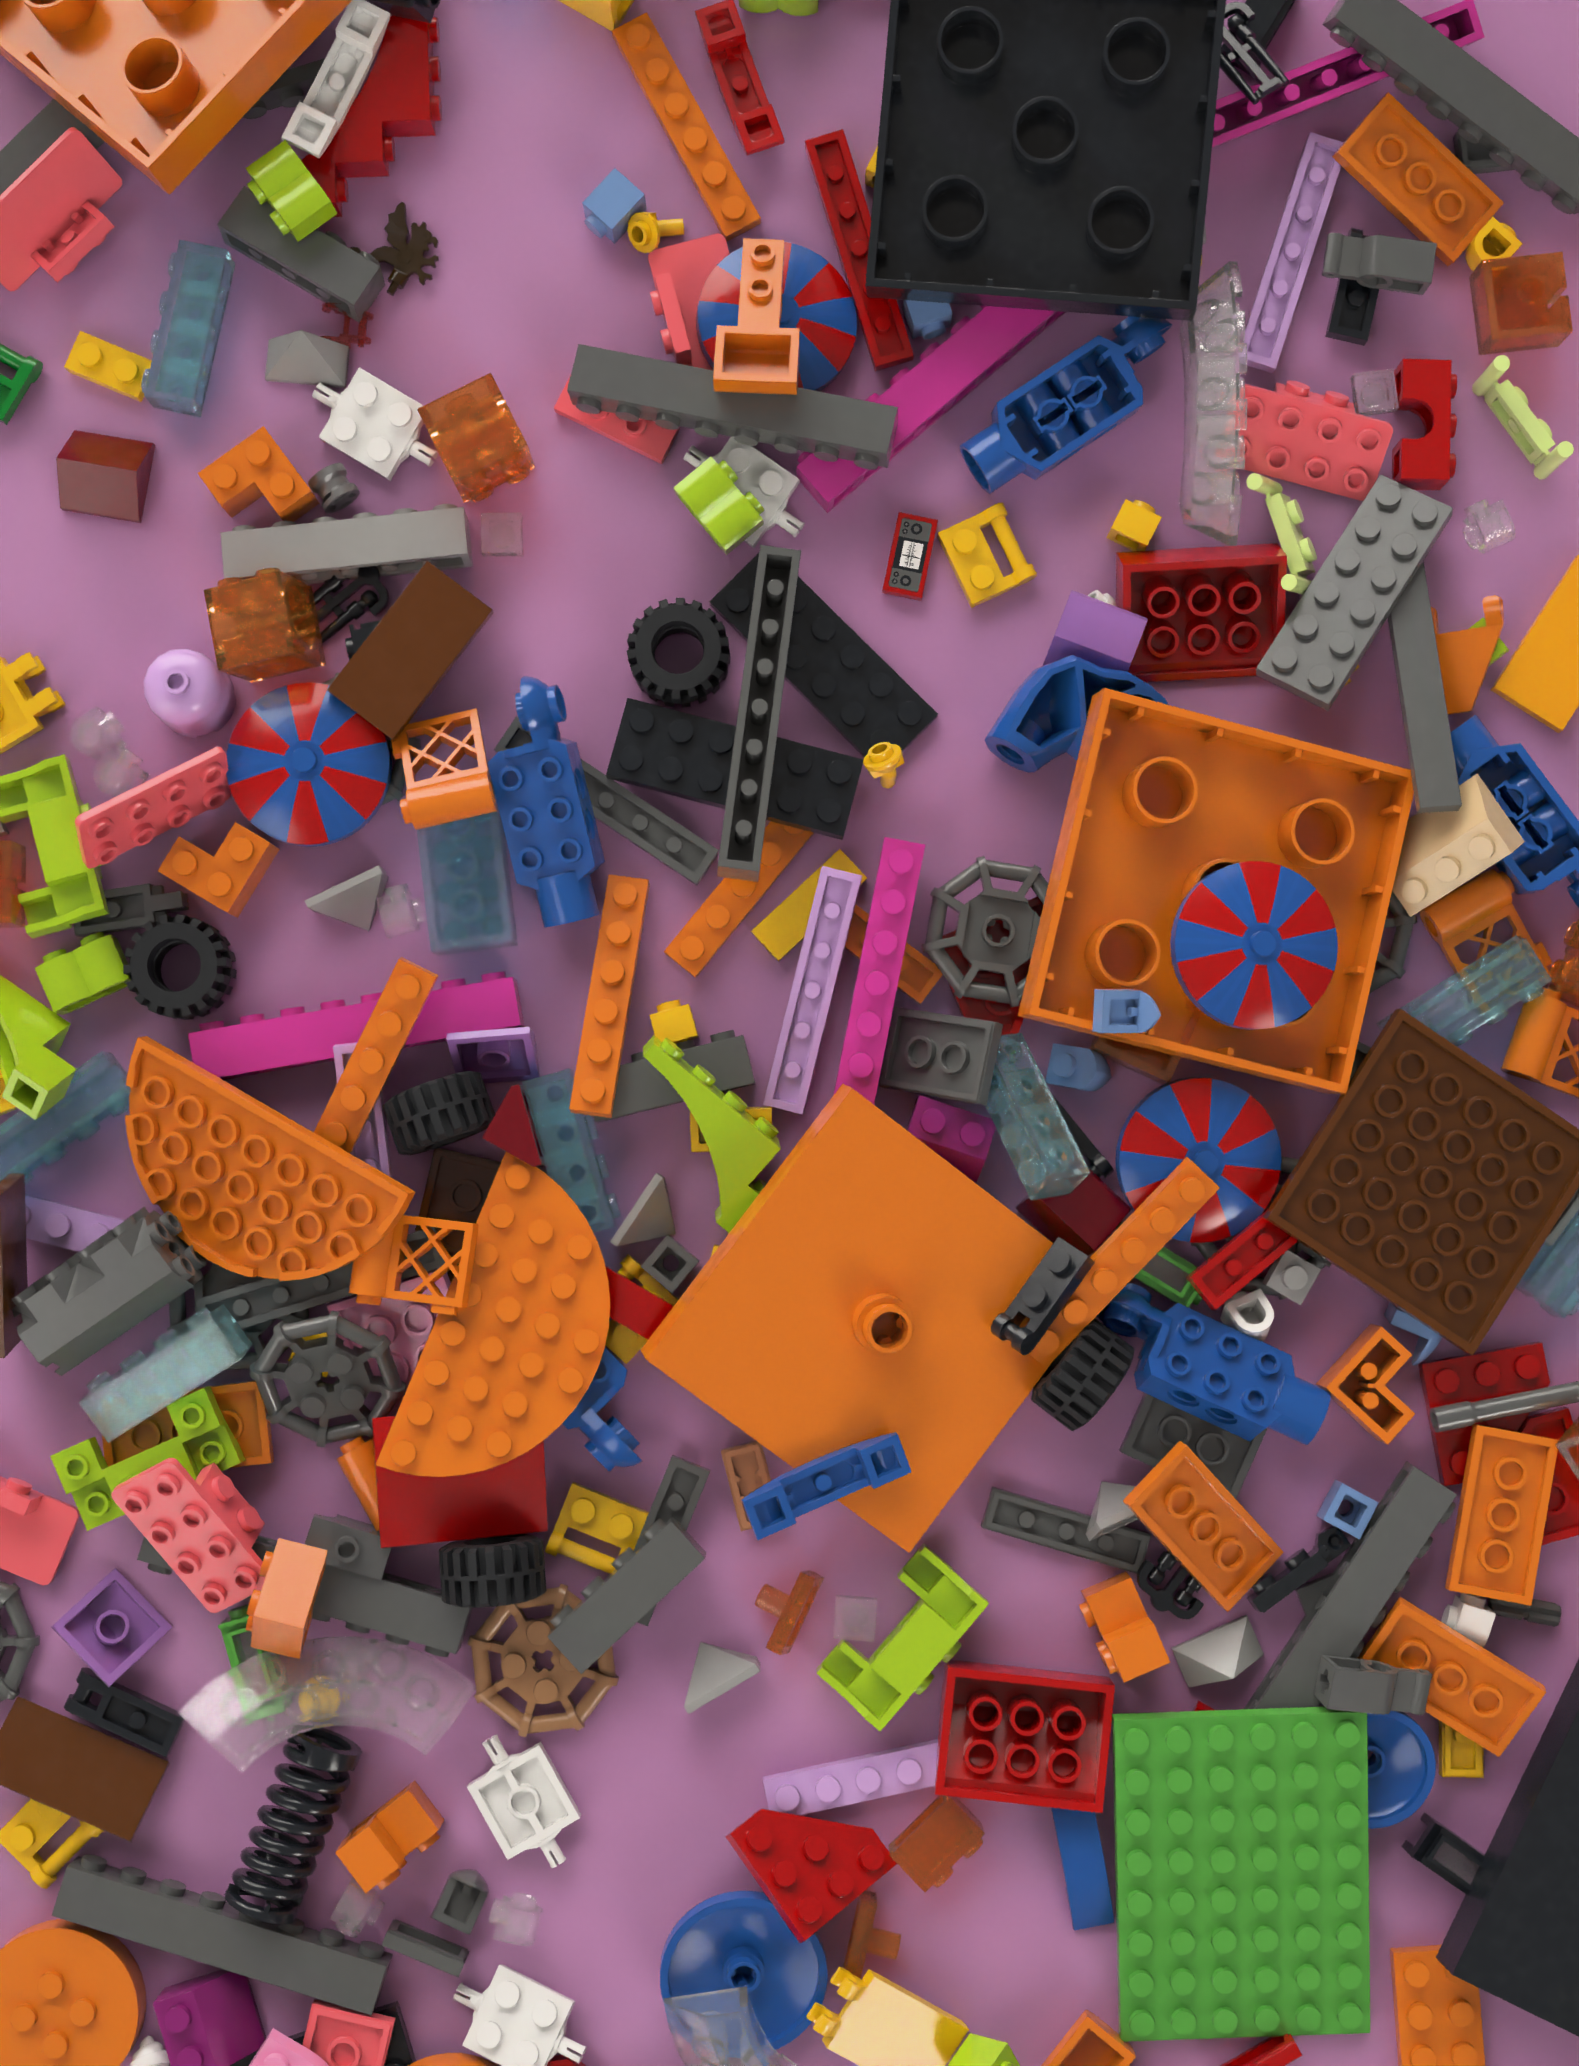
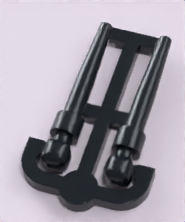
M1231 2L1225 7L1224 19L1229 16L1231 17L1228 18V29L1225 26L1223 27L1222 41L1231 50V53L1226 55L1224 49L1221 48L1220 68L1255 105L1261 98L1279 87L1288 85L1289 80L1256 39L1255 32L1249 25H1244L1255 19L1253 10L1243 2ZM1229 30H1230L1233 34L1236 33V38L1239 40V42H1238V41L1235 39V37L1229 32ZM1250 51L1274 75V78H1268L1248 54ZM1238 59L1260 86L1255 93L1233 66L1232 62Z
M376 566L360 567L358 578L334 598H332L330 593L337 592L344 586L342 583L345 579L349 581L350 578L337 579L333 575L331 579L325 580V584L306 598L277 626L298 652L305 657L354 618L355 620L366 613L364 609L367 607L376 617L387 607L389 594L384 585L379 581L381 575ZM364 585L374 586L378 591L379 599L374 591L366 590L358 602L354 600L346 607L347 610L345 612L340 607L341 604ZM324 600L326 602L322 608L294 631L289 628L290 624L320 601ZM334 612L338 618L304 646L299 639L330 613Z
M1168 1550L1167 1552L1163 1551L1160 1555L1156 1567L1146 1559L1137 1572V1583L1150 1596L1151 1605L1161 1612L1168 1610L1180 1619H1190L1196 1616L1204 1604L1193 1597L1192 1594L1194 1591L1198 1593L1202 1586L1191 1575L1188 1576L1184 1582L1186 1586L1184 1589L1180 1588L1177 1591L1174 1599L1181 1606L1187 1607L1189 1604L1190 1606L1187 1609H1180L1173 1604L1172 1594L1189 1572L1180 1565L1163 1589L1155 1590L1148 1584L1147 1579L1152 1584L1160 1585L1165 1579L1166 1570L1170 1571L1177 1560Z

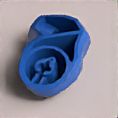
M1070 655L1033 670L1013 693L984 741L988 749L1003 762L1018 770L1031 773L1039 770L1048 762L1066 752L1077 761L1092 696L1102 689L1108 688L1163 704H1169L1151 685L1127 671L1101 668L1087 660Z

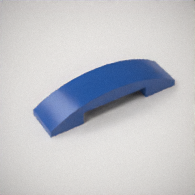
M894 1432L855 1443L807 1462L759 1487L741 1501L757 1540H760L796 1524V1517L864 1487L871 1486L875 1489L912 1471L899 1436Z
M1051 1808L1074 1931L1115 1923L1095 1812Z

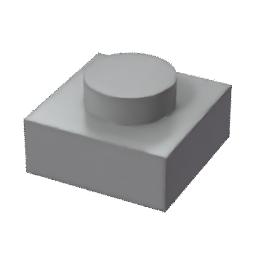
M1287 1250L1273 1262L1262 1284L1301 1305L1321 1269Z

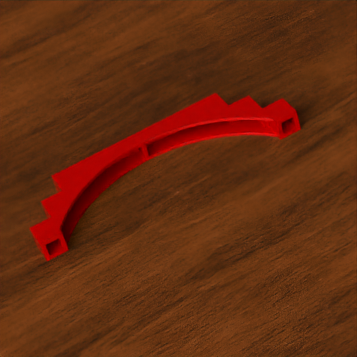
M390 15L391 17L376 62L333 140L320 158L308 154L301 160L332 202L337 212V215L334 217H342V203L348 202L349 199L346 178L389 176V162H395V143L393 137L436 136L435 121H442L440 95H434V82L441 81L439 56H433V43L440 42L437 17H433L431 23Z

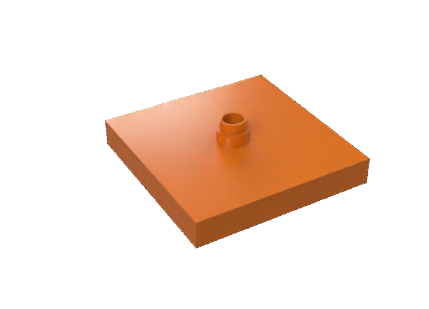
M0 0V55L170 195L352 0Z
M1108 688L1097 692L1092 696L1018 1016L1326 1094H1346L1413 800L1414 790L1411 770ZM1247 861H1263L1282 865L1308 880L1328 905L1334 919L1338 938L1335 970L1326 991L1318 1002L1305 1014L1287 1024L1259 1030L1227 1026L1199 1010L1179 984L1173 968L1170 948L1173 922L1188 892L1212 872L1232 864ZM1134 989L1149 994L1156 1002L1161 1017L1151 1029L1143 1033L1092 1032L1094 990Z
M842 1084L642 1347L641 1352L648 1362L794 1469L841 1448L896 1432L912 1472L875 1489L871 1486L864 1487L837 1499V1501L910 1553L1048 1369V1367L1045 1369L1030 1354L1022 1355L1013 1349L1011 1341H1003L993 1335L991 1325L999 1314L1007 1310L1053 1243L853 1088ZM1025 1317L1019 1327L1022 1328L1030 1319Z

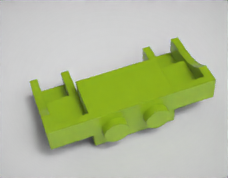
M65 754L45 759L26 769L0 776V821L5 824L29 817L45 882L49 885V887L17 895L19 903L24 907L28 923L25 926L26 933L32 939L73 928V923L109 914L101 883L103 877L100 866L103 865L89 869L82 860L75 819L92 808L89 803L84 804L81 801L70 760Z
M210 1386L166 1404L179 1436L108 1467L96 1437L87 1439L50 1456L66 1495L71 1493L87 1531L125 1515L111 1497L114 1488L167 1458L177 1459L194 1480L202 1468L212 1463H215L221 1471H224L246 1460L237 1439L223 1417Z
M924 1543L897 1574L898 1579L916 1593L920 1599L869 1658H866L843 1637L816 1668V1673L880 1732L914 1692L920 1695L926 1690L934 1679V1675L931 1673L941 1660L944 1663H948L955 1656L962 1645L958 1640L989 1605L985 1597L960 1577L950 1565Z

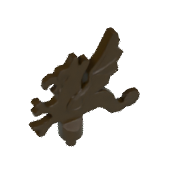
M403 202L396 206L395 212L388 214L389 223L384 228L388 234L387 241L392 247L382 246L370 253L379 263L385 262L394 267L387 279L390 283L387 293L394 296L398 288H404L410 275L413 273L419 276V282L422 285L426 284V280H432V275L424 273L421 268L424 266L436 268L435 262L439 261L436 255L429 259L423 257L424 252L430 250L428 248L429 244L433 243L435 248L439 244L436 237H432L431 232L427 230L425 222H422L420 227L415 222L411 224V239L407 244L406 240L409 236V231L406 224V205ZM358 247L350 248L357 253L361 251Z

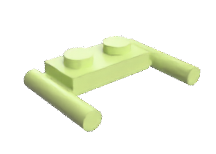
M1499 355L1474 382L1472 391L1477 396H1484V401L1531 464L1535 465V477L1541 480L1546 479L1573 454L1574 447L1570 442L1563 441L1549 452L1556 444L1552 439L1551 429L1545 421L1537 419L1528 407L1529 403L1525 393L1519 387L1513 386L1508 379L1501 384L1497 382L1510 367L1509 358L1505 355Z
M1257 473L1250 474L1246 484L1249 489L1266 495L1265 501L1281 548L1287 555V565L1290 574L1282 577L1281 586L1287 591L1303 595L1312 582L1306 576L1315 573L1312 561L1317 560V555L1310 538L1303 537L1299 523L1304 522L1302 510L1296 499L1291 500L1289 496L1282 494L1283 488L1280 483Z

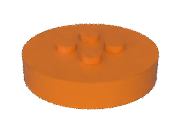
M64 1919L49 1920L35 1924L9 1940L0 1949V2066H120L139 2038L146 2014V1990L143 1976L136 1960L127 1947L112 1934Z

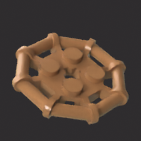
M560 1584L556 1588H548L544 1594L530 1601L496 1606L475 1635L469 1636L467 1643L471 1646L476 1685L474 1698L477 1703L482 1702L518 1730V1735L522 1737H527V1734L571 1728L579 1731L585 1727L584 1722L610 1688L618 1684L619 1676L615 1673L612 1646L597 1659L598 1669L589 1667L581 1674L547 1637L550 1630L554 1627L550 1620L567 1604L574 1609L582 1601L570 1592L568 1586ZM554 1605L552 1615L545 1616L544 1618H527L522 1608ZM512 1614L518 1626L505 1643L493 1640L492 1638ZM546 1650L551 1651L553 1655L550 1661L554 1664V1667L551 1669L544 1667L541 1670L536 1668L535 1663L537 1660L533 1657V1653L538 1651L543 1654ZM488 1651L501 1654L503 1677L492 1683ZM583 1677L595 1680L580 1702L575 1705L570 1693ZM508 1686L527 1701L524 1714L497 1692ZM561 1701L566 1710L564 1713L533 1716L536 1704H550Z

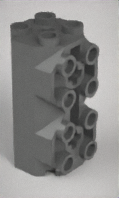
M145 1207L141 1208L124 1220V1222L99 1237L85 1249L67 1259L56 1269L44 1275L11 1299L16 1305L12 1308L14 1318L21 1313L23 1321L16 1327L18 1336L38 1363L45 1367L52 1363L58 1365L59 1368L54 1372L63 1376L193 1287L203 1278L201 1268L207 1264L206 1259L194 1251L192 1245L188 1246L177 1236V1234L182 1232V1226L174 1214L167 1211L160 1215L155 1210L149 1213Z

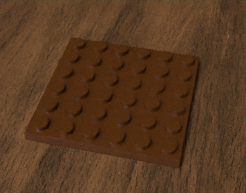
M1395 1009L1349 1081L1346 1094L1340 1095L1263 1218L1465 1353L1474 1355L1579 1187V1129L1404 1010Z

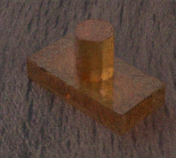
M811 1570L801 1571L790 1595L767 1583L764 1584L756 1598L755 1606L779 1618L767 1643V1649L778 1655L790 1653L823 1582V1576Z
M867 1890L858 1896L843 1963L844 1969L860 1979L867 1953L896 1960L901 1940V1934L873 1928L878 1905L877 1895L875 1892Z

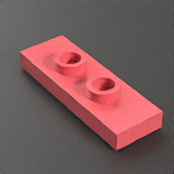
M569 377L554 406L556 413L663 464L680 430V426L676 430H670L656 425L655 421L639 418L637 422H630L618 418L615 413L601 410L598 414L583 412L577 409L576 405L572 404L567 391Z

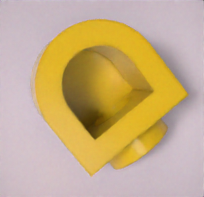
M1492 217L1468 245L1465 259L1473 272L1484 276L1492 275L1504 266L1523 243L1517 239L1515 231L1509 225L1500 223Z

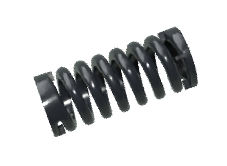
M299 1723L291 1727L287 1739L289 1743L284 1745L283 1754L289 1760L299 1765L328 1772L334 1779H324L312 1771L293 1764L280 1763L275 1767L274 1774L277 1779L292 1787L281 1784H272L267 1787L265 1792L267 1798L278 1806L263 1805L258 1809L257 1816L259 1820L269 1827L255 1826L249 1831L250 1840L260 1848L246 1847L241 1851V1861L251 1869H236L231 1876L234 1884L229 1883L224 1894L225 1900L233 1908L249 1917L267 1923L288 1925L295 1921L303 1896L308 1889L307 1877L312 1875L317 1867L315 1856L319 1855L325 1847L323 1835L332 1829L334 1824L332 1814L337 1812L342 1804L340 1793L345 1791L351 1782L348 1771L355 1770L362 1754L361 1748L350 1739L331 1730L310 1724ZM307 1736L312 1737V1738H315V1739H316V1742L313 1741V1740H311V1739L308 1738ZM322 1742H323V1743L329 1745V1746L332 1747V1748L326 1747V1746L321 1745V1744H322ZM297 1789L321 1794L326 1800L317 1801L315 1798ZM291 1811L313 1815L317 1821L309 1822L307 1819ZM288 1834L304 1836L309 1842L301 1843ZM282 1856L297 1858L301 1864H293ZM272 1877L289 1879L293 1885L285 1886ZM240 1895L255 1896L266 1900L264 1907L247 1902ZM271 1903L276 1905L278 1908H272Z

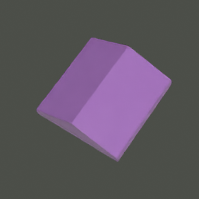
M1071 590L1043 666L1064 657L1075 655L1101 668L1128 672L1148 618Z
M530 1027L447 1033V1044L455 1073L464 1071L480 1072L484 1083L540 1079L535 1034Z
M115 1568L51 1628L110 1687L138 1662L172 1626Z

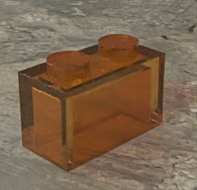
M939 1795L888 1845L892 1859L926 1892L932 1885L936 1888L943 1885L954 1871L952 1866L962 1856L967 1859L983 1844L981 1837L985 1832L982 1823L957 1797Z

